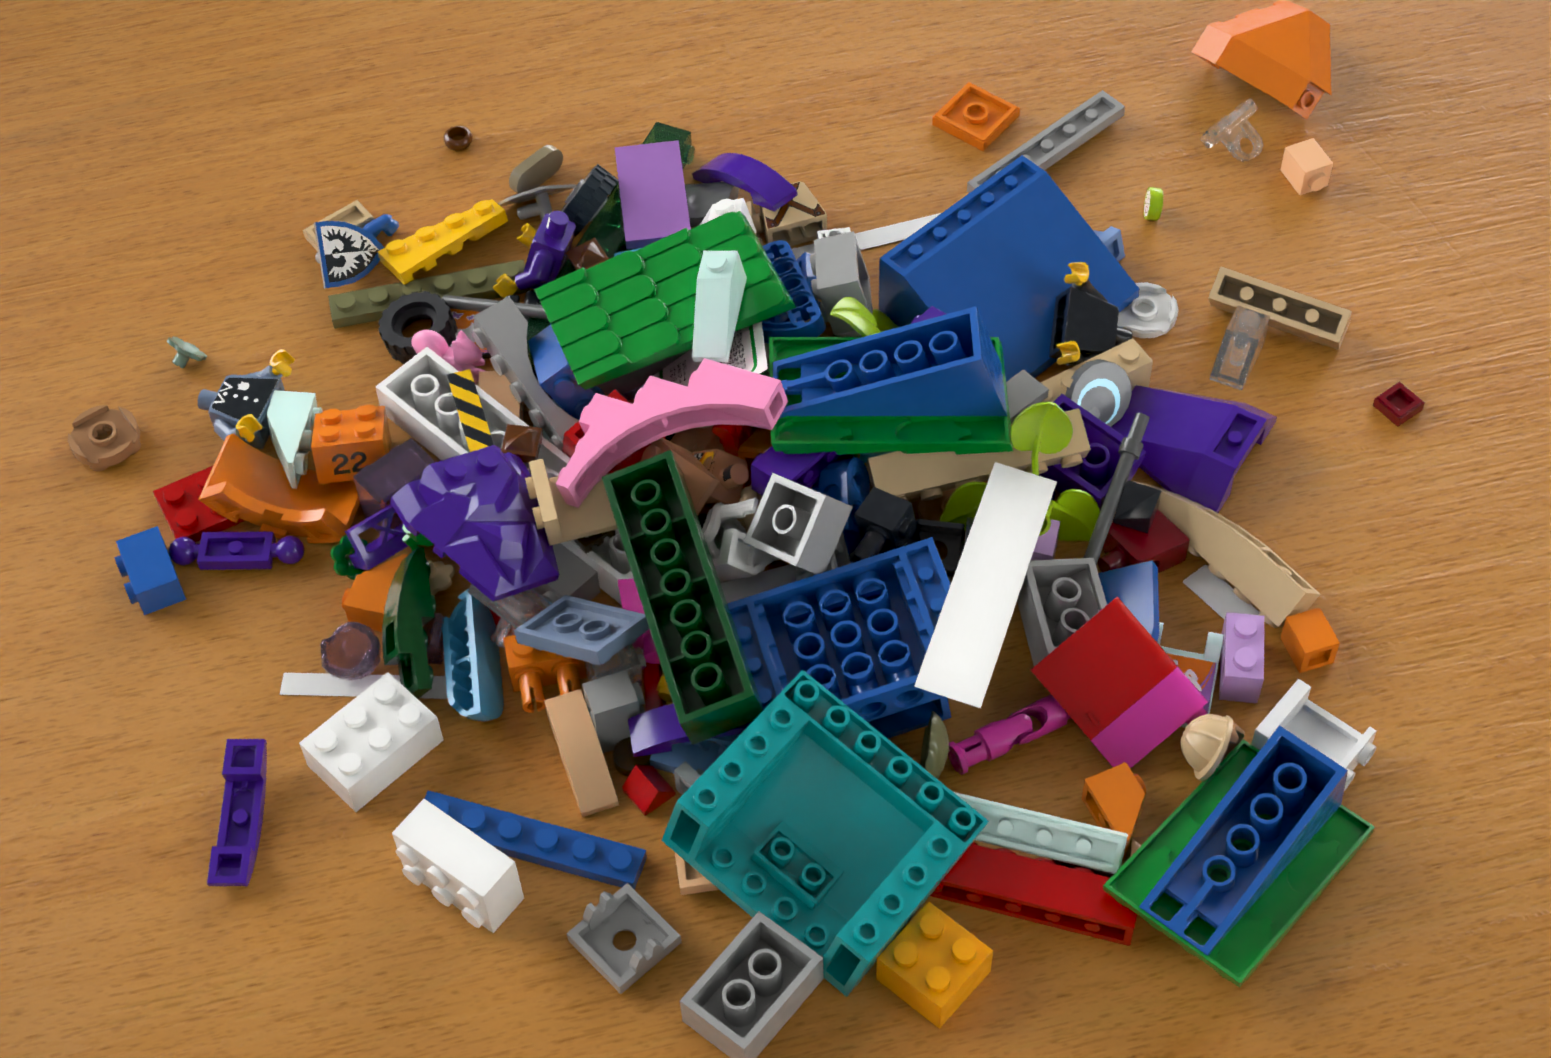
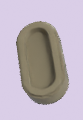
M546 145L540 148L514 168L509 178L510 188L519 194L540 186L561 167L563 162L562 152L553 145Z

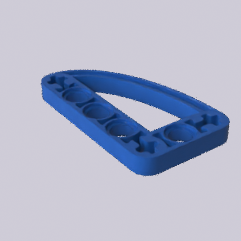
M777 240L763 245V249L796 308L786 311L790 322L761 321L764 343L769 344V337L820 336L825 331L826 324L789 243Z

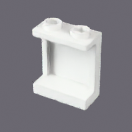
M1298 679L1255 729L1251 745L1261 750L1280 725L1348 770L1345 791L1356 774L1353 772L1354 768L1358 763L1365 766L1373 756L1377 747L1372 743L1377 731L1369 727L1364 734H1361L1308 699L1311 686Z

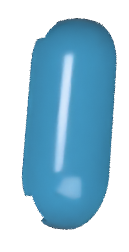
M469 588L457 597L461 601L453 610L450 618L445 616L443 621L442 633L447 698L449 704L460 715L474 721H490L500 717L504 707L498 633L487 604L476 591Z

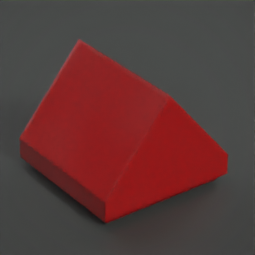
M635 765L622 786L624 793L644 816L676 795L673 788L653 766Z

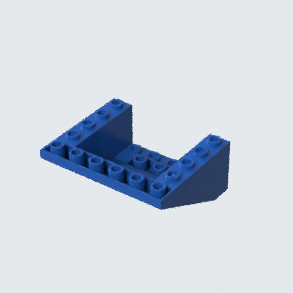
M1023 155L879 258L880 311L885 313L894 324L902 327L911 324L917 315H922L931 306L946 314L976 306L989 336L999 337L1002 344L1006 382L1022 370L1036 378L1057 361V359L1049 357L1056 296L1069 287H1073L1071 283L1067 284L1064 281L1066 274H1072L1070 267H1068L1069 263L1085 262L1089 268L1088 279L1091 284L1108 300V303L1118 308L1119 313L1129 306L1134 299L1139 297L1140 289L1049 174Z

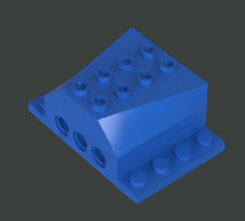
M932 537L727 603L763 709L804 670L887 739L928 726L932 711L938 714L942 721L951 718L947 697L914 687L951 585Z

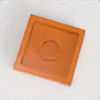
M968 82L932 117V125L984 151L1019 117L1020 108Z

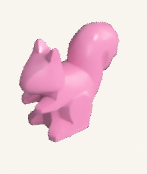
M421 330L413 335L411 342L417 354L428 347L459 372L470 369L474 383L477 384L479 372L485 370L476 368V366L485 365V360L482 358V352L479 347L463 331L458 332L456 341H452V347L448 346L443 336L433 330Z

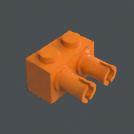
M515 635L503 637L513 692L521 691L522 708L524 711L534 713L532 699L536 701L538 712L545 709L544 700L546 699L543 686L558 683L560 695L578 689L582 691L580 679L587 678L584 661L518 644Z

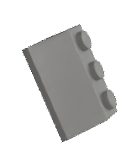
M1094 558L1030 560L1017 603L1034 666L1107 605Z

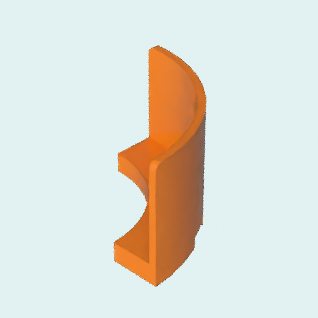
M230 434L223 443L198 500L235 523L241 518L260 526L259 532H274L275 538L281 539L289 534L307 537L308 543L339 542L346 535L345 531L350 529L369 479L318 484L316 471L308 469L306 475H301L297 489H293L290 486L280 460L252 447L235 434Z

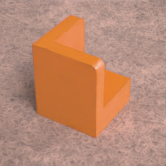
M1320 608L1285 618L1280 637L1299 673L1334 663L1340 642Z

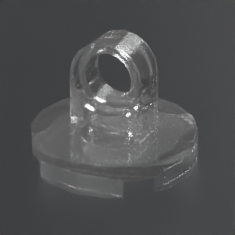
M1251 98L1235 107L1237 111L1234 110L1222 117L1199 138L1207 149L1221 140L1230 153L1242 162L1249 161L1261 153L1263 140L1247 120L1258 110L1257 105ZM1242 138H1248L1252 142L1253 151L1251 154L1243 152L1240 148V140Z

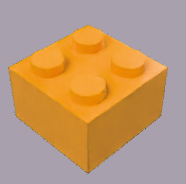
M928 902L877 957L876 979L940 1029L991 972L993 950L931 902Z

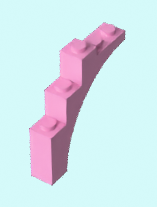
M704 358L698 369L691 374L688 386L649 376L643 388L637 391L633 404L595 393L589 405L585 406L582 410L580 420L578 421L585 435L578 441L575 452L566 467H563L559 472L556 486L566 504L579 508L592 488L615 465L638 449L662 437L690 428L718 424L748 425L772 430L788 403L781 380Z

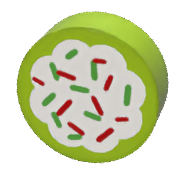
M1148 187L1144 201V219L1157 221L1161 216L1163 207V190L1161 188Z

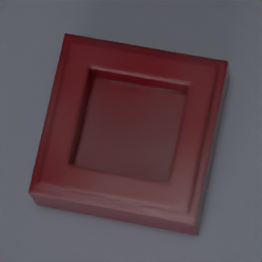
M1399 381L1374 399L1373 406L1398 427L1421 412L1425 402Z

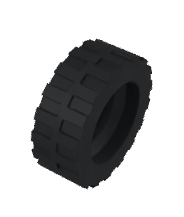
M417 291L409 295H403L399 297L400 299L390 303V306L383 311L382 318L379 319V334L389 354H391L393 359L399 360L402 364H405L417 355L411 342L413 337L407 338L402 334L403 330L415 321L432 319L434 324L429 330H433L443 336L449 347H451L452 341L456 339V321L447 302L436 293L431 294L427 291L418 293Z

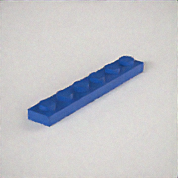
M428 790L424 798L506 856L622 888L628 883L635 890L647 859L645 849Z

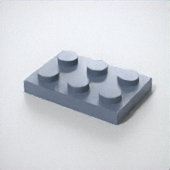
M564 595L516 628L514 632L518 644L556 653L563 657L586 661L593 665H601L611 660L613 655L627 645L633 644L639 636L649 630V625L645 614Z

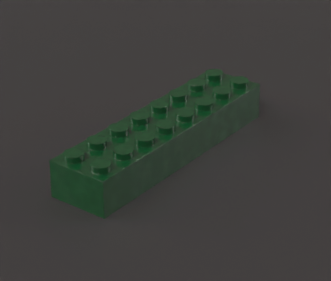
M666 451L602 477L682 729L692 745L754 721L764 709L684 475L672 451Z

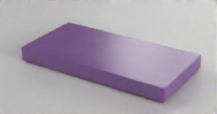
M679 140L615 147L626 249L643 248L684 228L690 230Z

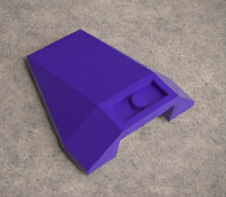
M1136 385L1132 390L1128 409L1123 417L1112 425L1111 428L1124 437H1128L1136 413H1143L1149 416L1150 419L1141 441L1144 445L1143 450L1146 451V456L1139 467L1165 490L1179 494L1219 513L1231 494L1234 476L1255 443L1262 445L1274 426L1277 417L1247 403Z

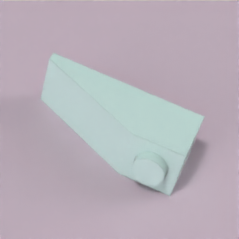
M703 251L696 285L692 359L694 362H702L704 358L716 362H728L747 279L738 251Z

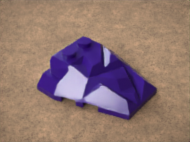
M496 445L429 464L423 470L421 479L407 483L391 497L390 503L407 530L416 537L421 533L434 544L433 552L440 558H443L445 555L449 556L460 566L459 574L493 602L545 585L559 578L560 574L553 545L549 546L545 528L537 529L532 508L538 507L539 503L537 498L530 499L525 478L532 475L520 457L510 452L503 453Z

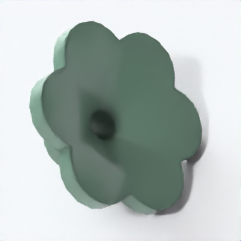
M169 337L167 343L177 350L172 362L181 368H185L189 359L202 361L207 358V355L199 351V348L195 345L184 342L178 337Z

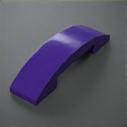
M724 153L718 155L692 173L693 179L702 183L723 181L748 191L754 204L774 212L798 195L796 188L775 170L743 154Z
M673 703L643 712L628 719L633 757L672 751V744L691 742L679 723ZM752 722L712 738L741 734Z
M227 739L222 775L226 781L217 846H212L207 878L208 886L249 885L258 853L264 814L267 773V742L265 739Z

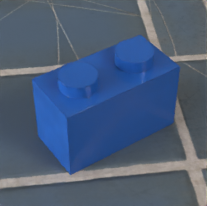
M158 526L116 541L121 554L114 557L122 577L129 576L130 582L124 584L131 604L139 602L144 615L186 600Z

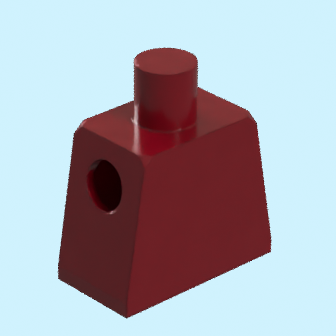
M1157 510L1148 534L1112 523L1103 546L1105 554L1098 559L1097 564L1101 572L1153 560L1158 567V573L1186 560L1190 539L1162 512Z

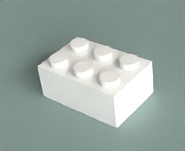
M387 672L299 742L308 767L357 812L444 739L437 716Z
M423 799L392 832L397 847L395 852L401 859L404 867L402 869L403 874L415 885L419 886L423 883L432 889L433 896L443 905L449 907L453 904L462 911V916L474 927L480 928L482 925L494 933L524 899L515 861L426 799Z

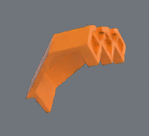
M1287 0L1274 2L1273 6L1261 10L1256 8L1238 14L1234 19L1225 22L1218 21L1209 24L1191 51L1217 69L1223 68L1276 99L1305 119L1309 118L1324 92L1332 96L1330 24L1309 9Z

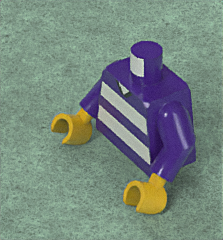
M553 211L550 214L544 215L537 230L528 223L523 225L521 228L523 234L518 236L517 240L530 249L524 271L517 274L514 281L504 273L496 280L497 284L493 286V289L504 298L513 295L518 288L520 290L527 288L536 289L558 279L568 259L566 252L571 250L576 224L569 221L568 216L564 212Z

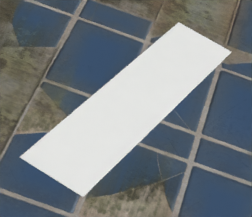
M997 462L994 463L914 687L981 709L1057 481Z

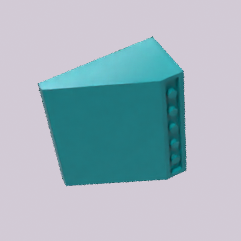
M802 670L677 800L661 841L752 918L760 911L822 956L824 978L847 997L877 962V957L899 935L989 821Z

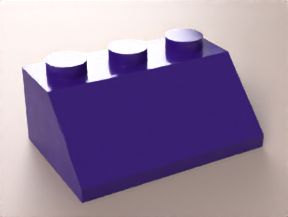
M1061 393L1053 403H1056L1064 412L1080 409L1091 450L1085 458H1082L1083 462L1081 464L1068 468H1062L1061 463L1048 466V471L1039 474V476L1057 481L1055 490L1059 493L1069 489H1077L1089 493L1095 499L1101 511L1121 456L1118 451L1124 436ZM1142 449L1139 459L1134 460L1127 481L1132 480L1146 456L1145 450Z

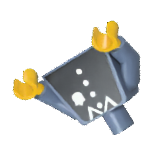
M283 349L277 351L271 357L270 365L262 371L246 375L226 376L218 392L205 389L200 392L198 408L208 411L214 431L223 441H225L228 435L235 434L249 445L263 449L270 436L267 410L274 390L285 391L281 377H288L291 374L292 369L289 365L295 361L288 352Z

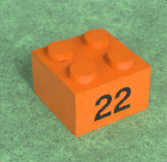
M362 405L357 409L342 411L328 409L322 413L315 414L311 450L318 484L390 476L392 441L385 406Z

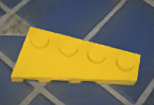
M493 199L480 201L473 208L463 213L451 214L441 223L432 227L420 228L410 237L388 243L385 248L377 251L381 263L406 285L414 280L412 276L414 272L421 268L426 272L437 266L435 259L443 254L453 256L462 250L464 241L467 239L477 241L506 223L508 218L505 209Z

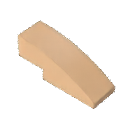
M581 689L544 700L547 717L582 817L619 806L613 782Z

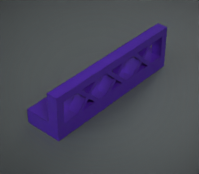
M392 505L385 507L345 531L355 550L354 553L349 555L355 568L370 570L408 547L402 541V538L406 535L402 528L403 523L394 529H390L393 515L396 513ZM384 520L382 526L376 525L377 523ZM369 528L381 531L379 538L366 546L363 545L359 537L360 533Z

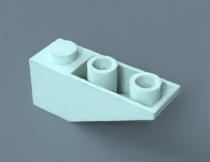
M274 390L267 410L270 436L291 488L297 489L301 475H306L308 470V453L312 451L311 444L315 414L322 413L323 410L321 407H317L316 393Z

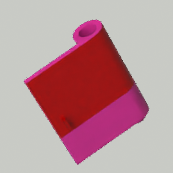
M1118 596L1030 669L1112 767L1125 762L1130 768L1133 767L1185 722L1188 725L1197 717L1207 714V711L1203 708L1208 703L1206 698Z

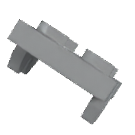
M628 883L613 895L605 891L601 893L597 906L590 902L584 911L583 920L567 933L568 941L620 994L682 943L681 935ZM618 932H632L637 939L634 947L627 951L616 949L613 945V938Z

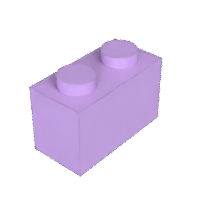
M1226 612L1221 633L1224 636L1220 652L1219 700L1257 703L1264 681V616Z

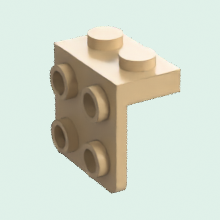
M543 459L529 462L532 476L525 478L530 499H538L539 506L532 508L537 529L545 528L549 546L617 529L602 479L592 488L582 504L577 508L565 503L556 486L558 476L548 479Z

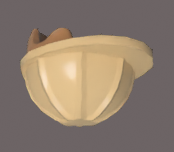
M1206 714L1192 720L1186 726L1180 742L1185 759L1194 768L1195 777L1202 782L1208 779L1224 758L1241 742L1245 732L1228 715L1222 717Z

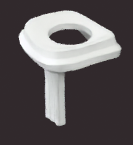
M756 497L733 504L724 505L723 503H717L709 510L702 531L712 560L718 559L720 555V550L714 543V537L717 535L720 525L724 530L734 528L747 534L745 528L736 518H743L746 515L756 513L758 505Z

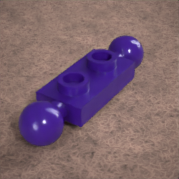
M202 532L200 544H196L188 537H179L173 540L169 546V556L174 563L188 565L197 558L200 570L271 569L273 557H278L285 564H295L303 558L305 552L304 544L299 538L286 536L276 543L274 532Z

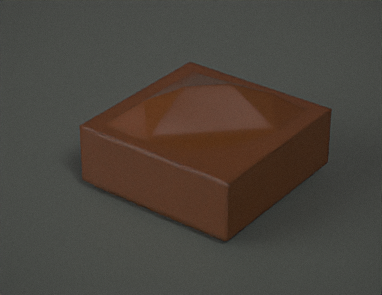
M596 238L566 252L567 258L575 271L582 267L585 269L591 268L609 259Z
M507 424L501 451L503 453L510 452L520 457L525 463L537 460L543 439V429Z

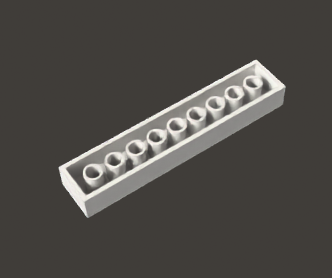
M426 347L375 386L379 405L385 406L387 417L442 461L470 452L447 378L448 374L459 371ZM475 384L493 443L501 449L507 424L529 425ZM543 437L537 460L543 459L549 479L557 477L561 469L566 467L571 458ZM523 462L531 473L529 463ZM618 528L615 529V536L610 539L608 536L605 537L603 544L600 546L593 545L592 551L587 554L574 540L561 543L597 571L600 588L622 605L618 580L634 578Z

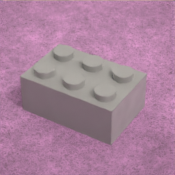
M758 911L680 1000L682 1021L730 1058H757L824 979L823 957Z

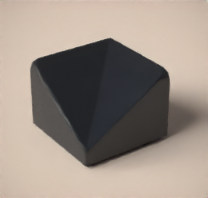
M1127 481L1113 523L1148 534L1159 507L1162 490Z

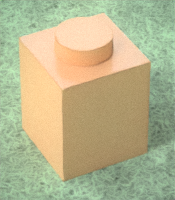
M1311 138L1285 147L1280 170L1297 193L1303 195L1328 186L1333 162L1315 139Z

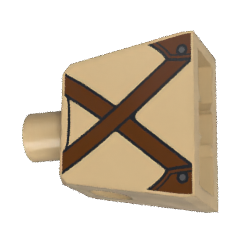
M800 181L791 183L796 188L798 195L775 212L760 206L766 244L783 240L787 241L790 246L816 240L818 239L817 231L827 230V214L805 183Z

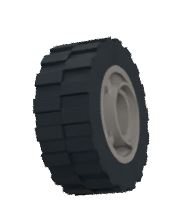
M599 164L591 170L584 180H580L565 200L566 204L561 210L568 216L569 221L576 224L575 237L600 212L608 200V195L618 182L617 178Z

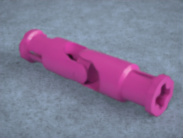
M1050 694L1010 714L1007 719L992 722L975 730L973 736L957 744L953 741L950 742L948 758L955 771L963 775L968 772L969 767L985 759L990 762L1005 755L1017 743L1020 745L1029 743L1065 726L1067 720L1071 719V717ZM1029 716L1037 718L1042 728L1033 732L1032 720Z

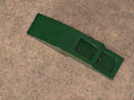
M417 547L402 560L388 591L382 625L384 665H398L401 684L417 699L432 689L434 679L433 669L428 664L426 651L428 636L426 631L423 630V626L435 617L436 601L434 596L431 595L429 583L431 569L429 562L425 558L424 547Z

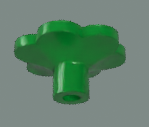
M347 535L340 539L339 544L332 547L331 558L335 561L334 571L337 575H347L348 578L355 580L356 576L363 573L364 569L355 568L350 560L349 555L354 553L355 550ZM361 539L363 545L366 546L368 542L365 539Z

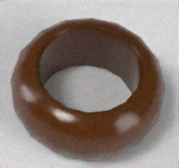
M464 126L451 127L444 134L445 145L455 151L466 149L470 146L473 139L471 131ZM456 136L465 137L461 140H452V138Z

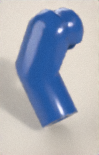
M383 214L365 224L363 229L375 238L381 231L385 232L387 236H392L398 229L399 222L392 219V215Z

